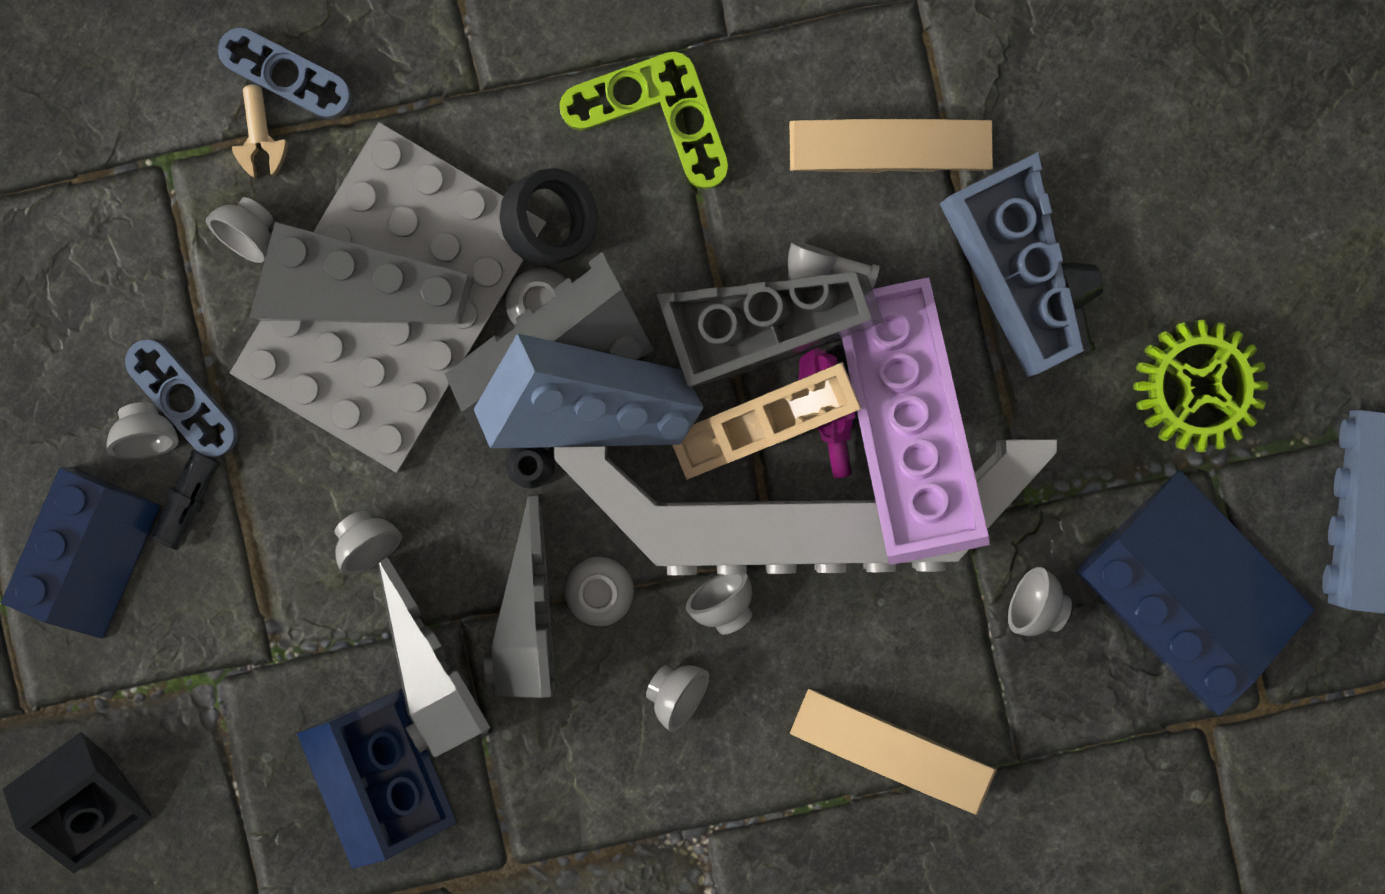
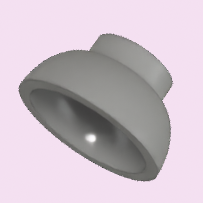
M243 197L237 205L227 204L220 206L207 216V226L224 245L252 262H264L271 238L268 229L273 224L274 219L263 206L250 198Z
M545 267L527 269L517 275L508 287L505 298L507 315L515 326L517 323L515 319L527 309L531 308L536 312L556 296L553 289L565 281L566 278L559 272Z
M148 402L132 403L119 409V420L114 423L108 433L107 452L109 455L120 459H145L173 450L178 445L179 440L175 428L168 419L158 414V408L155 404Z
M365 510L355 512L343 519L335 528V534L339 539L335 550L337 565L344 575H355L369 570L395 551L402 540V534L392 523L385 519L372 518Z
M602 556L587 558L578 563L566 579L564 588L566 604L571 613L585 624L598 627L616 623L627 614L633 603L634 584L631 575L622 564L614 559Z
M1042 567L1031 569L1017 585L1010 601L1008 624L1011 631L1023 636H1036L1047 630L1052 632L1061 630L1071 614V598L1063 594L1059 580L1051 572Z
M720 574L701 585L690 596L686 603V611L695 621L704 626L716 627L722 635L739 630L752 617V611L749 608L752 599V585L747 574Z
M664 665L654 675L647 688L646 698L654 702L655 714L670 732L679 730L693 715L706 692L709 683V672L693 665H685L676 669Z

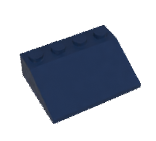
M1177 470L1074 570L1208 710L1218 716L1229 708L1260 677L1315 610L1180 470Z

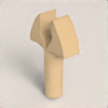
M250 84L243 88L249 137L243 146H232V150L243 169L257 179L254 156L259 152V146L261 145L262 149L266 150L270 156V174L276 176L285 160L288 142L284 139L275 141L268 135L262 87L257 84Z

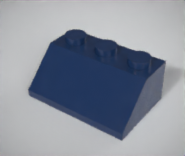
M60 467L4 593L1 604L44 623L103 639L162 505L76 467Z
M402 689L333 716L296 733L352 869L385 861L457 823L427 749L419 753L405 729L413 723L407 714Z

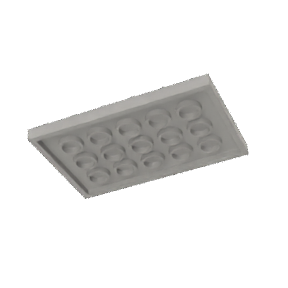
M378 122L313 232L469 274L473 277L461 325L260 321L231 369L230 374L392 471L399 473L450 387L445 373L470 354L507 292L508 287L525 262L524 259L512 251L502 234L499 215L501 201L504 196ZM526 211L529 226L536 237L539 238L547 222Z

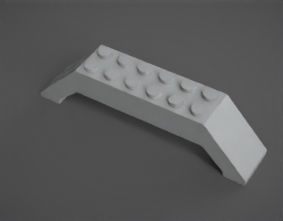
M996 440V452L974 473L987 529L1057 453V440ZM608 446L554 447L555 461L656 566H667V575H696L697 566L717 565V574L722 575L747 574V565H765L768 574L796 573V564H814V570L817 573L846 572V563H863V569H866V572H896V564L889 565L876 500L657 503L609 459ZM968 550L908 562H912V568L916 569V571H946V562H958Z

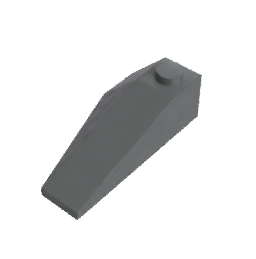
M541 494L528 496L491 647L492 655L484 656L486 685L494 684L495 696L551 697L557 688Z
M386 557L377 563L407 714L413 723L405 729L419 753L428 749L431 756L437 757L490 729V726L459 673L454 671L453 668L449 669L445 662L447 658L440 642L429 626H424L420 619L422 614L389 558Z

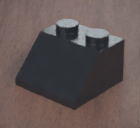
M82 732L2 789L16 830L72 873H76L152 817L147 806L112 758Z

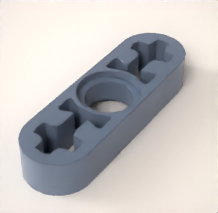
M245 28L231 29L220 39L218 45L219 58L232 72L324 119L339 118L350 108L352 102L350 87L338 75ZM246 39L250 40L248 48L263 58L266 56L267 49L273 50L262 65L260 77L254 75L260 68L256 63L246 58H242L238 64L234 63L236 55L230 51L234 43L242 45ZM283 60L293 61L299 71L298 79L289 87H279L272 79L274 66ZM310 71L317 73L310 81L323 89H328L332 83L337 84L335 92L341 97L337 105L329 103L325 109L320 108L322 100L308 90H305L304 99L297 97L306 87Z
M141 340L129 348L125 357L127 372L189 443L205 456L214 457L229 453L236 445L238 439L236 424L165 344L154 340ZM142 351L152 354L155 352L159 353L160 357L157 359L156 364L164 374L170 375L173 368L178 373L177 376L166 380L161 385L159 391L154 388L155 384L162 381L158 375L150 370L141 372L139 369L144 362L140 356ZM179 384L188 385L195 395L194 405L190 410L183 413L175 411L169 403L170 391ZM205 404L210 409V412L202 415V417L211 426L222 424L225 428L220 435L224 441L222 446L217 443L205 444L203 439L206 438L208 433L199 422H194L191 428L186 424L187 420L201 413Z

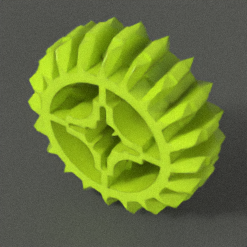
M1197 320L1193 326V336L1186 323L1176 324L1177 341L1167 331L1161 332L1158 338L1164 350L1162 351L1153 345H1148L1144 350L1147 356L1155 360L1154 364L1141 362L1136 366L1138 372L1149 375L1148 382L1140 381L1133 384L1135 391L1148 390L1149 399L1138 401L1136 407L1138 410H1146L1153 407L1155 413L1147 417L1144 422L1147 427H1154L1163 422L1165 425L1158 435V438L1162 441L1169 440L1175 432H1178L1175 441L1176 448L1185 450L1192 437L1196 452L1206 451L1208 437H1210L1215 449H1224L1226 447L1224 432L1234 441L1241 440L1243 434L1237 423L1240 422L1245 426L1254 427L1257 420L1247 412L1249 407L1262 410L1265 407L1266 403L1263 400L1253 398L1254 391L1268 389V382H1254L1253 373L1265 370V364L1257 362L1249 365L1247 359L1255 354L1257 348L1254 345H1248L1238 350L1237 346L1243 337L1240 331H1234L1226 340H1223L1226 331L1224 323H1215L1210 335H1208L1206 321ZM1193 345L1206 346L1216 350L1212 358L1206 359L1204 364L1197 369L1174 358L1182 350ZM1228 361L1233 367L1237 379L1235 401L1232 400L1233 396L1228 394L1222 384V376L1228 367L1226 365ZM1166 371L1170 373L1169 376L1175 380L1179 387V397L1174 404L1176 408L1173 412L1165 400L1163 391V380ZM1188 376L1193 378L1206 376L1210 383L1205 385L1210 386L1209 393L1213 396L1204 394L1194 397L1191 390L1196 387H1191L1192 379ZM1203 404H1208L1214 409H1220L1226 414L1216 423L1205 427H1195L1184 422L1190 413H1195Z

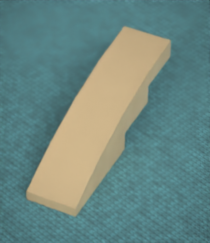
M844 119L790 121V171L881 173L885 171L934 172L938 170L987 171L993 169L992 120Z
M842 362L695 423L682 443L672 446L686 480L862 408Z
M808 689L790 731L791 735L975 815L979 814L997 771L993 767L916 732L903 729L864 710L855 709L812 689Z

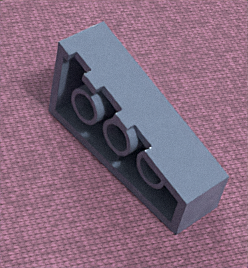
M1038 152L950 195L940 203L1026 378L1039 374L1084 351L1070 289L1066 287L1061 265V262H1063L1059 243H1056L1050 218L1052 210L1048 193L1045 194L1040 174L1042 167Z
M517 333L473 410L490 448L680 445L704 407L694 388L687 386L683 371L680 369Z
M1350 410L1349 419L1342 421L1339 434L1340 448H1345L1343 468L1337 469L1334 478V495L1340 498L1338 516L1331 518L1328 529L1329 545L1334 546L1332 565H1326L1324 570L1323 593L1328 594L1327 603L1350 610L1385 614V413Z

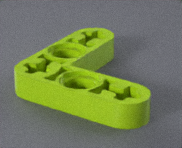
M664 53L580 83L566 90L561 97L559 104L560 114L569 127L578 131L591 130L661 105L689 182L696 188L708 190L719 186L726 178L728 171L727 157L694 65L682 53ZM674 62L677 69L685 68L688 73L681 77V85L685 95L693 89L696 92L697 98L681 99L669 107L666 99L676 98V94L670 81L662 83L659 77L666 73L665 65ZM625 78L636 80L642 88L641 97L632 105H623L614 97L615 85L618 81ZM605 85L607 101L614 110L613 112L604 114L602 104L589 110L590 118L586 121H581L578 114L569 115L568 109L575 106L573 98L582 95L586 102L599 99L600 95L595 89ZM684 108H695L704 117L703 127L696 134H684L676 126V116ZM708 135H711L713 144H704V149L709 160L718 159L720 166L714 169L715 178L706 180L703 174L695 175L692 168L698 165L696 150L693 148L688 153H685L683 144L698 143Z

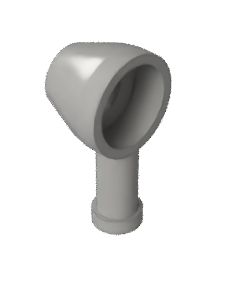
M791 242L788 252V280L858 272L868 276L872 289L875 286L880 268L879 265L872 264L870 266L840 257L828 250L813 245Z

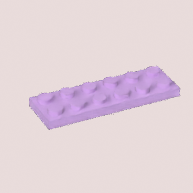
M930 278L875 288L873 292L884 322L842 337L851 384L862 408L857 410L889 565L990 545Z

